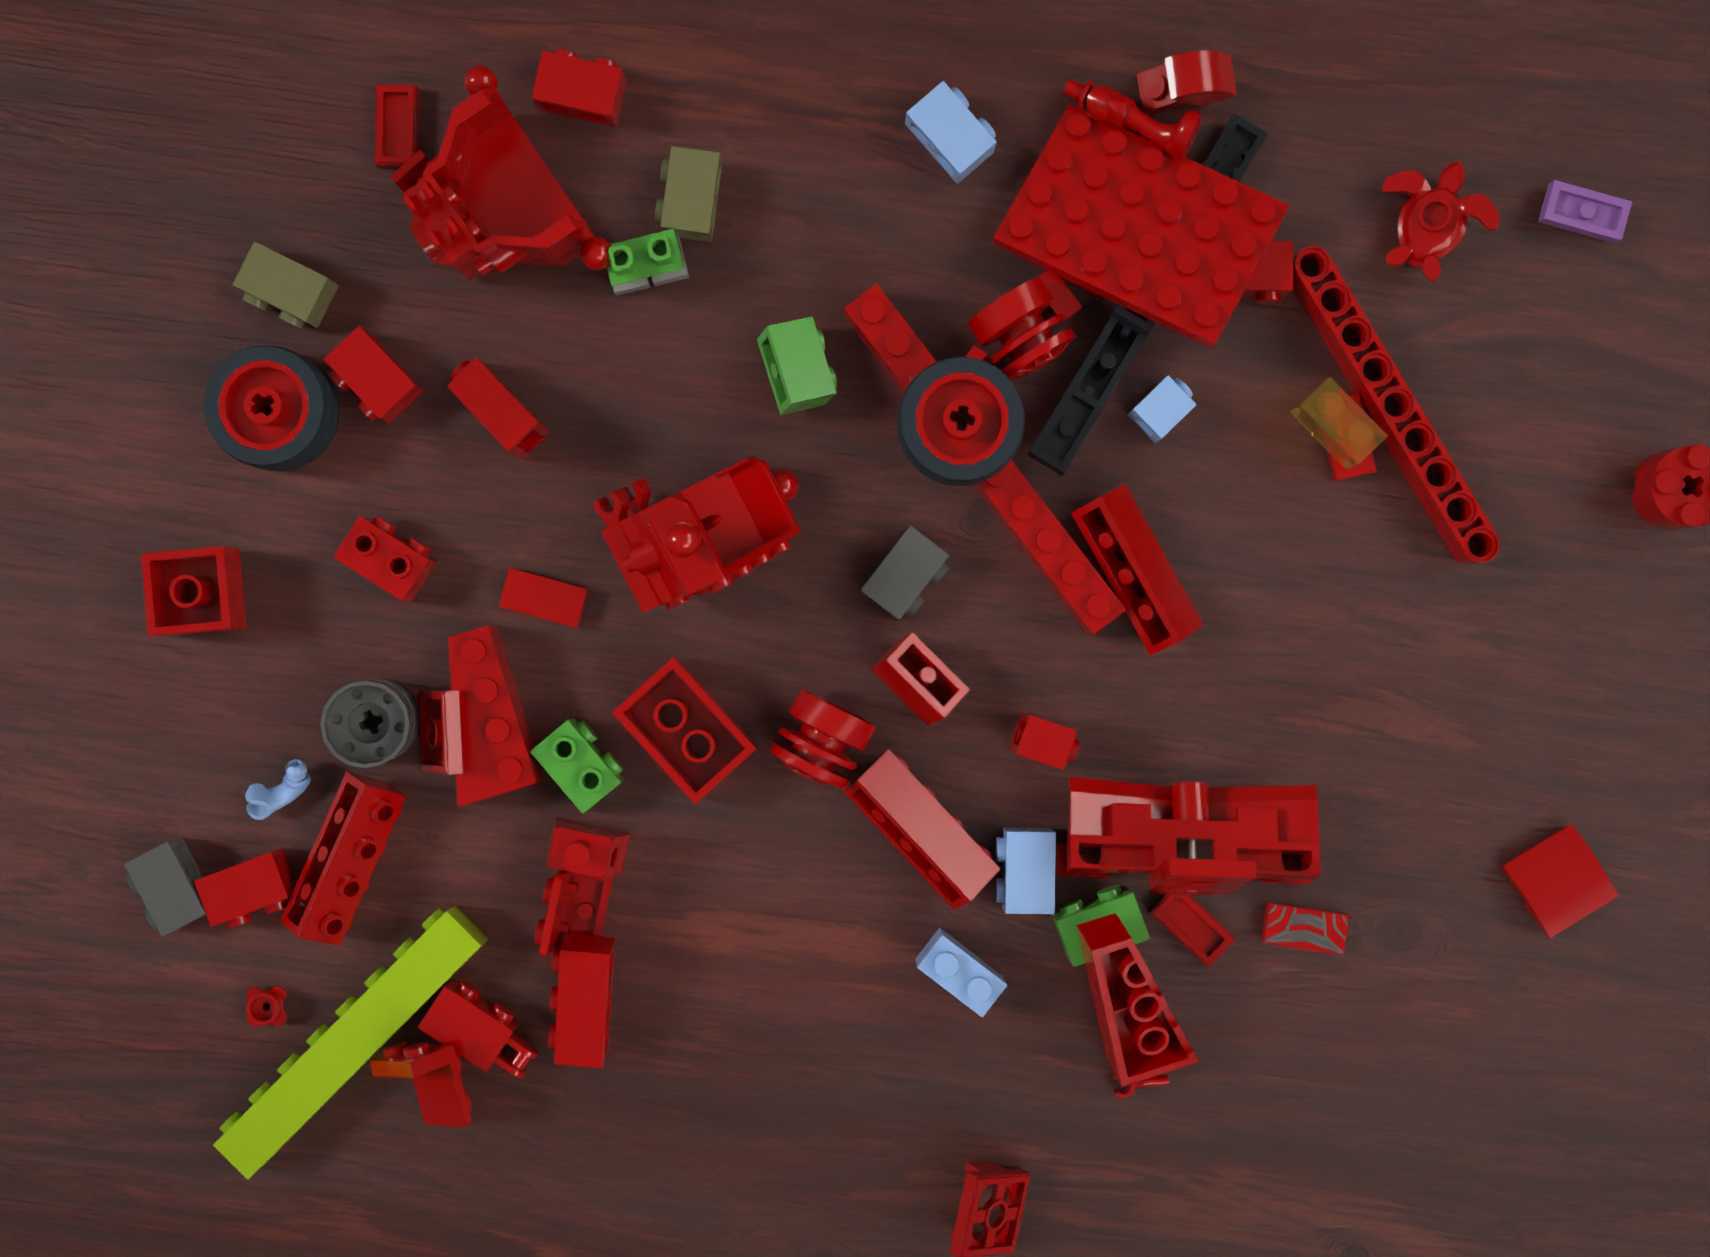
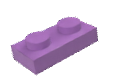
M1554 180L1548 184L1538 223L1616 244L1622 241L1632 201Z

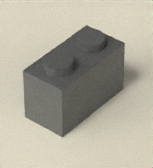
M910 525L860 591L898 621L904 614L911 619L925 601L919 595L928 583L936 586L950 567L944 563L949 554Z
M182 837L167 841L124 864L128 872L126 879L134 893L140 895L147 908L145 911L147 921L154 930L159 931L161 937L171 934L206 916L194 883L195 880L203 878Z

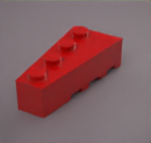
M487 625L449 637L451 690H459L463 774H456L457 806L468 805L544 780L540 763L530 752L535 748L498 627Z
M1114 913L1077 925L1106 1058L1120 1085L1123 1087L1198 1063V1058L1118 915Z

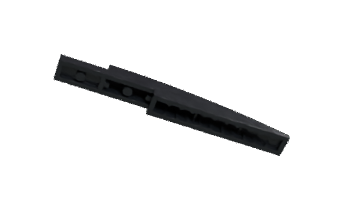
M1234 113L1202 165L1240 182L1268 133ZM1119 304L1116 305L1027 456L1060 476L1066 472L1156 322Z

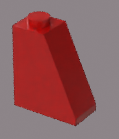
M475 357L471 362L469 360L462 362L452 372L451 378L453 380L447 387L508 452L523 460L551 433L521 400L478 358Z

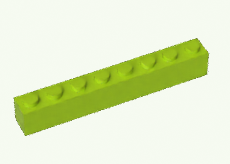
M455 905L445 913L438 908L421 925L426 932L416 942L411 937L408 938L392 954L397 961L388 970L383 966L379 967L364 982L369 989L359 999L354 995L349 997L335 1011L340 1018L330 1028L325 1024L319 1027L306 1040L311 1047L301 1057L296 1052L277 1069L282 1076L272 1086L266 1081L249 1097L248 1100L253 1105L243 1115L237 1110L221 1125L219 1129L224 1134L213 1146L247 1180L260 1170L489 940Z

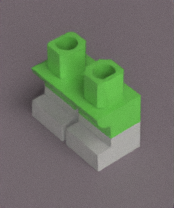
M674 229L611 244L612 247L609 248L610 265L607 267L615 296L650 288L648 277L652 278L654 286L690 278L681 241Z

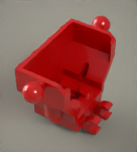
M477 65L469 69L465 75L464 85L471 97L453 108L439 155L426 163L427 167L423 171V176L417 180L419 183L403 193L402 200L413 215L410 229L417 242L435 265L455 267L469 281L480 274L484 276L491 270L499 271L502 274L515 264L563 267L580 255L583 263L590 269L602 270L610 265L608 251L612 245L605 238L594 235L585 219L581 217L511 114L497 91L498 80L496 74L489 67Z
M750 456L650 507L648 502L651 490L643 478L631 483L636 498L631 494L628 486L609 494L614 503V508L610 505L606 496L594 502L595 511L607 526L601 533L643 613L665 604L667 610H670L688 601L689 597L696 594L700 596L709 591L714 593L732 584L733 580L753 571V568L772 559L774 555L790 548L789 539L802 532L787 503L798 492L799 483L796 476L788 470H777L772 473L766 461L754 456Z

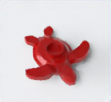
M1461 161L1453 162L1444 168L1438 178L1437 187L1431 188L1424 176L1414 170L1395 173L1383 182L1381 188L1383 193H1401L1411 196L1401 209L1398 218L1397 229L1400 246L1392 249L1387 254L1386 264L1388 266H1402L1407 261L1412 267H1422V274L1431 282H1435L1441 275V266L1438 260L1446 256L1461 241L1467 228V217L1476 219L1489 231L1494 232L1497 230L1500 216L1489 198L1479 193L1462 198L1457 195L1462 189L1466 177Z

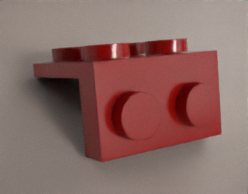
M559 870L557 873H554L552 879H547L543 893V903L549 904L544 920L539 919L534 937V944L540 945L539 956L548 957L555 948H561L566 934L603 935L614 877L600 879Z
M400 1042L383 1048L384 1055L369 1060L374 1077L413 1078L422 1117L427 1125L463 1128L471 1124V1100L464 1090L460 1074L462 1068L461 1061L453 1045L428 1044V1042L408 1045L407 1042Z

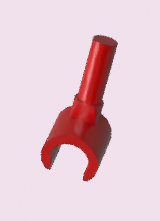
M1168 1075L1154 1076L1132 1083L1124 1089L1116 1088L1114 1089V1094L1120 1098H1127L1133 1094L1135 1088L1169 1085Z

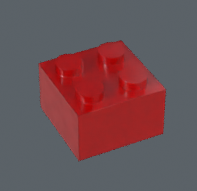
M218 546L141 554L148 636H177L247 629L239 548Z

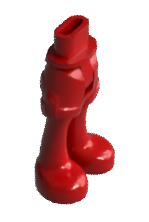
M1069 79L1063 93L1066 98L1079 102L1078 108L1089 117L1112 126L1130 129L1163 148L1170 156L1180 160L1187 157L1203 120L1201 118L1202 113L1188 110L1175 124L1159 122L1138 109L1132 98L1108 86H1095V82L1092 80H1088L1086 85Z

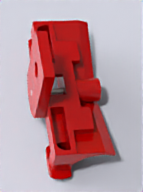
M1069 777L1070 807L1067 844L1058 843L1056 846L1055 871L1059 876L1107 878L1111 873L1149 874V891L1174 895L1232 894L1259 878L1261 883L1306 885L1311 884L1314 879L1321 876L1319 809L1316 785L1209 787V784L1203 782H1178L1170 787ZM1177 845L1186 846V859L1177 858ZM1197 846H1212L1213 859H1197Z

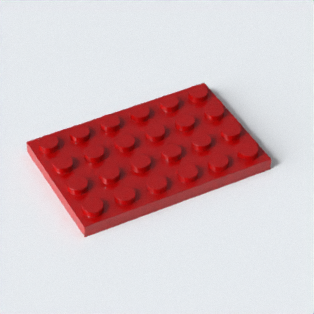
M1069 104L994 235L993 245L1208 348L1214 349L1288 213L1290 205L1189 158L1184 157L1183 160L1172 157L1152 141L1126 129L1095 120L1082 112L1078 107Z

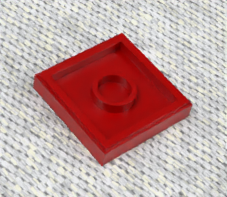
M459 690L419 691L418 711L421 770L423 772L445 775L463 774Z

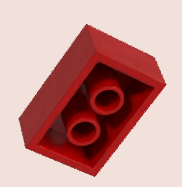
M678 657L670 659L612 712L694 804L698 803L759 747Z

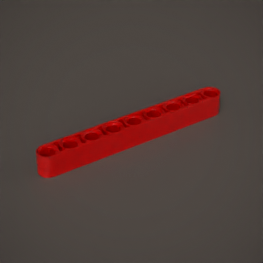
M1319 246L1303 248L1293 257V291L1354 393L1360 394L1363 408L1450 553L1462 564H1478L1491 561L1500 549L1498 535L1332 258L1325 249ZM1302 259L1309 260L1315 265V277H1309L1302 272L1300 267ZM1323 294H1329L1335 299L1337 304L1335 312H1330L1323 307L1321 302ZM1344 328L1351 329L1356 334L1357 344L1355 347H1351L1344 342L1342 337ZM1365 363H1370L1376 367L1378 372L1376 382H1372L1365 377L1363 372ZM1386 397H1390L1397 402L1398 413L1396 417L1386 412L1384 407ZM1407 432H1412L1418 437L1419 447L1416 452L1410 450L1406 445L1405 437ZM1429 466L1434 467L1439 472L1440 481L1436 487L1427 480L1426 472ZM1450 501L1456 502L1460 508V516L1457 521L1452 520L1448 515L1447 507ZM1473 535L1481 543V550L1477 556L1473 555L1468 547L1469 539Z

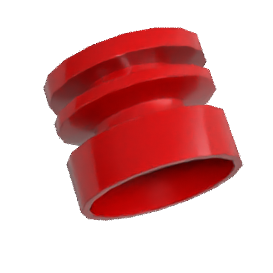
M1040 277L1031 279L1004 294L977 313L967 323L981 347L998 341L1001 343L1002 348L994 354L990 362L996 366L1011 359L1012 363L1002 370L1010 380L1029 376L1059 357L1066 346L1077 337L1072 328H1068L1056 335L1052 333L1053 330L1066 320L1063 314L1052 316L1046 320L1042 317L1041 314L1052 304L1054 299Z
M801 688L789 714L803 725L800 731L781 727L779 734L794 743L792 747H788L774 741L769 752L777 756L792 771L816 783L846 789L850 779L836 771L835 768L838 764L855 771L857 764L843 752L846 746L865 751L876 729V725Z

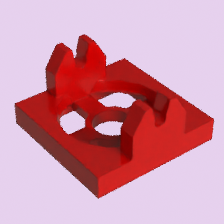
M967 1160L965 1166L966 1177L956 1224L950 1235L951 1247L949 1253L956 1257L1013 1253L1015 1251L1031 1173L1021 1168L1005 1169L984 1160H977V1163ZM989 1185H993L991 1198L985 1203L983 1208H978L981 1192ZM1005 1189L1008 1195L1007 1203L1003 1200ZM999 1204V1215L992 1224H989L990 1213ZM974 1223H981L984 1228L983 1234L973 1231Z

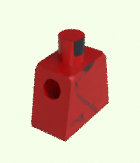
M555 818L547 854V867L600 879L620 875L623 873L631 834Z

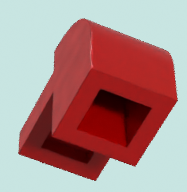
M1201 50L1177 54L1164 58L1165 64L1137 74L1142 111L1150 116L1186 103L1202 108L1237 96L1231 55L1219 51Z

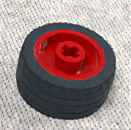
M252 346L230 355L213 372L214 374L210 377V382L207 384V390H205L203 407L206 424L212 437L217 441L216 443L237 461L267 471H288L313 462L315 458H318L329 447L339 424V401L329 378L319 366L308 358L284 347Z
M971 357L944 359L922 370L911 381L904 392L897 418L899 441L911 464L929 479L949 486L975 485L999 473L1016 454L1022 441L1025 426L1022 400L1012 381L994 365ZM961 416L966 419L967 425L964 431L956 429L957 423L952 421L955 417Z

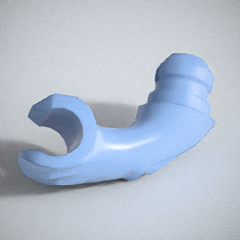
M294 759L288 762L285 767L286 774L283 777V782L275 787L266 788L263 784L259 783L248 787L245 794L246 801L249 802L246 810L252 818L257 820L267 818L273 812L290 804L306 790L311 782V777L307 773V765L303 761Z

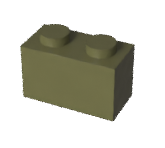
M671 146L670 158H663L661 165L660 181L661 183H666L664 199H657L655 210V223H661L662 231L674 229L679 238L712 242L723 164L720 152Z
M255 241L232 284L234 287L245 292L242 298L243 301L263 311L266 310L269 304L281 310L278 318L302 329L304 323L318 329L339 287L328 277Z

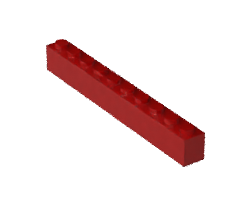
M877 283L844 308V318L902 394H904L908 385L922 370L936 363V360ZM961 416L955 417L952 421L957 423L956 429L964 431L967 425L966 419ZM1012 460L992 478L973 485L1087 635L1096 634L1126 611L1122 603Z

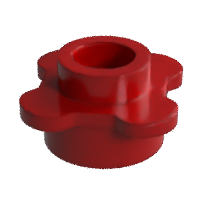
M255 986L247 991L246 999L248 1003L246 1013L249 1025L259 1027L260 1025L264 1026L272 1023L274 1026H281L287 1021L288 1014L284 1011V1000L287 997V991L282 986H275L268 990H262L260 987ZM264 1003L270 1004L269 1010L264 1009Z

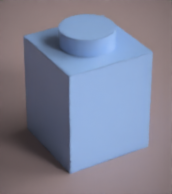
M1168 375L1127 415L1156 443L1197 404L1191 399L1193 393L1190 388L1180 379L1176 378L1173 381Z

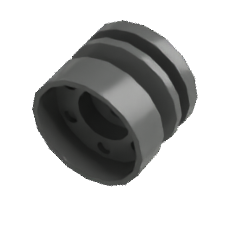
M375 678L349 683L333 693L323 708L320 722L323 741L332 755L347 765L360 768L383 765L407 751L417 737L419 728L417 704L408 690L394 681ZM371 712L374 716L381 714L384 722L378 725L379 732L376 727L369 728L366 724V720L371 718Z

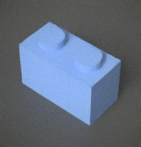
M942 81L906 112L905 125L958 184L994 153L997 143L994 139L996 134L985 119L980 117L977 120L968 110L969 102L958 88L953 87L950 89Z
M1003 827V838L996 837L995 845L996 862H1003L1002 878L995 879V902L1002 903V909L1005 914H1055L1056 832L1052 828Z
M940 927L915 959L919 970L982 1018L1007 987L1003 975Z

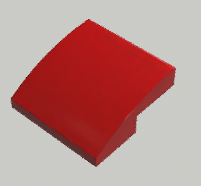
M1573 824L1568 825L1501 868L1526 902L1524 907L1548 940L1619 897L1601 864Z

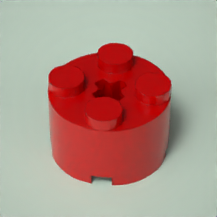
M1687 445L1669 449L1649 456L1639 465L1633 478H1636L1635 489L1632 492V501L1637 512L1646 522L1659 528L1672 530L1710 524V448L1705 445Z

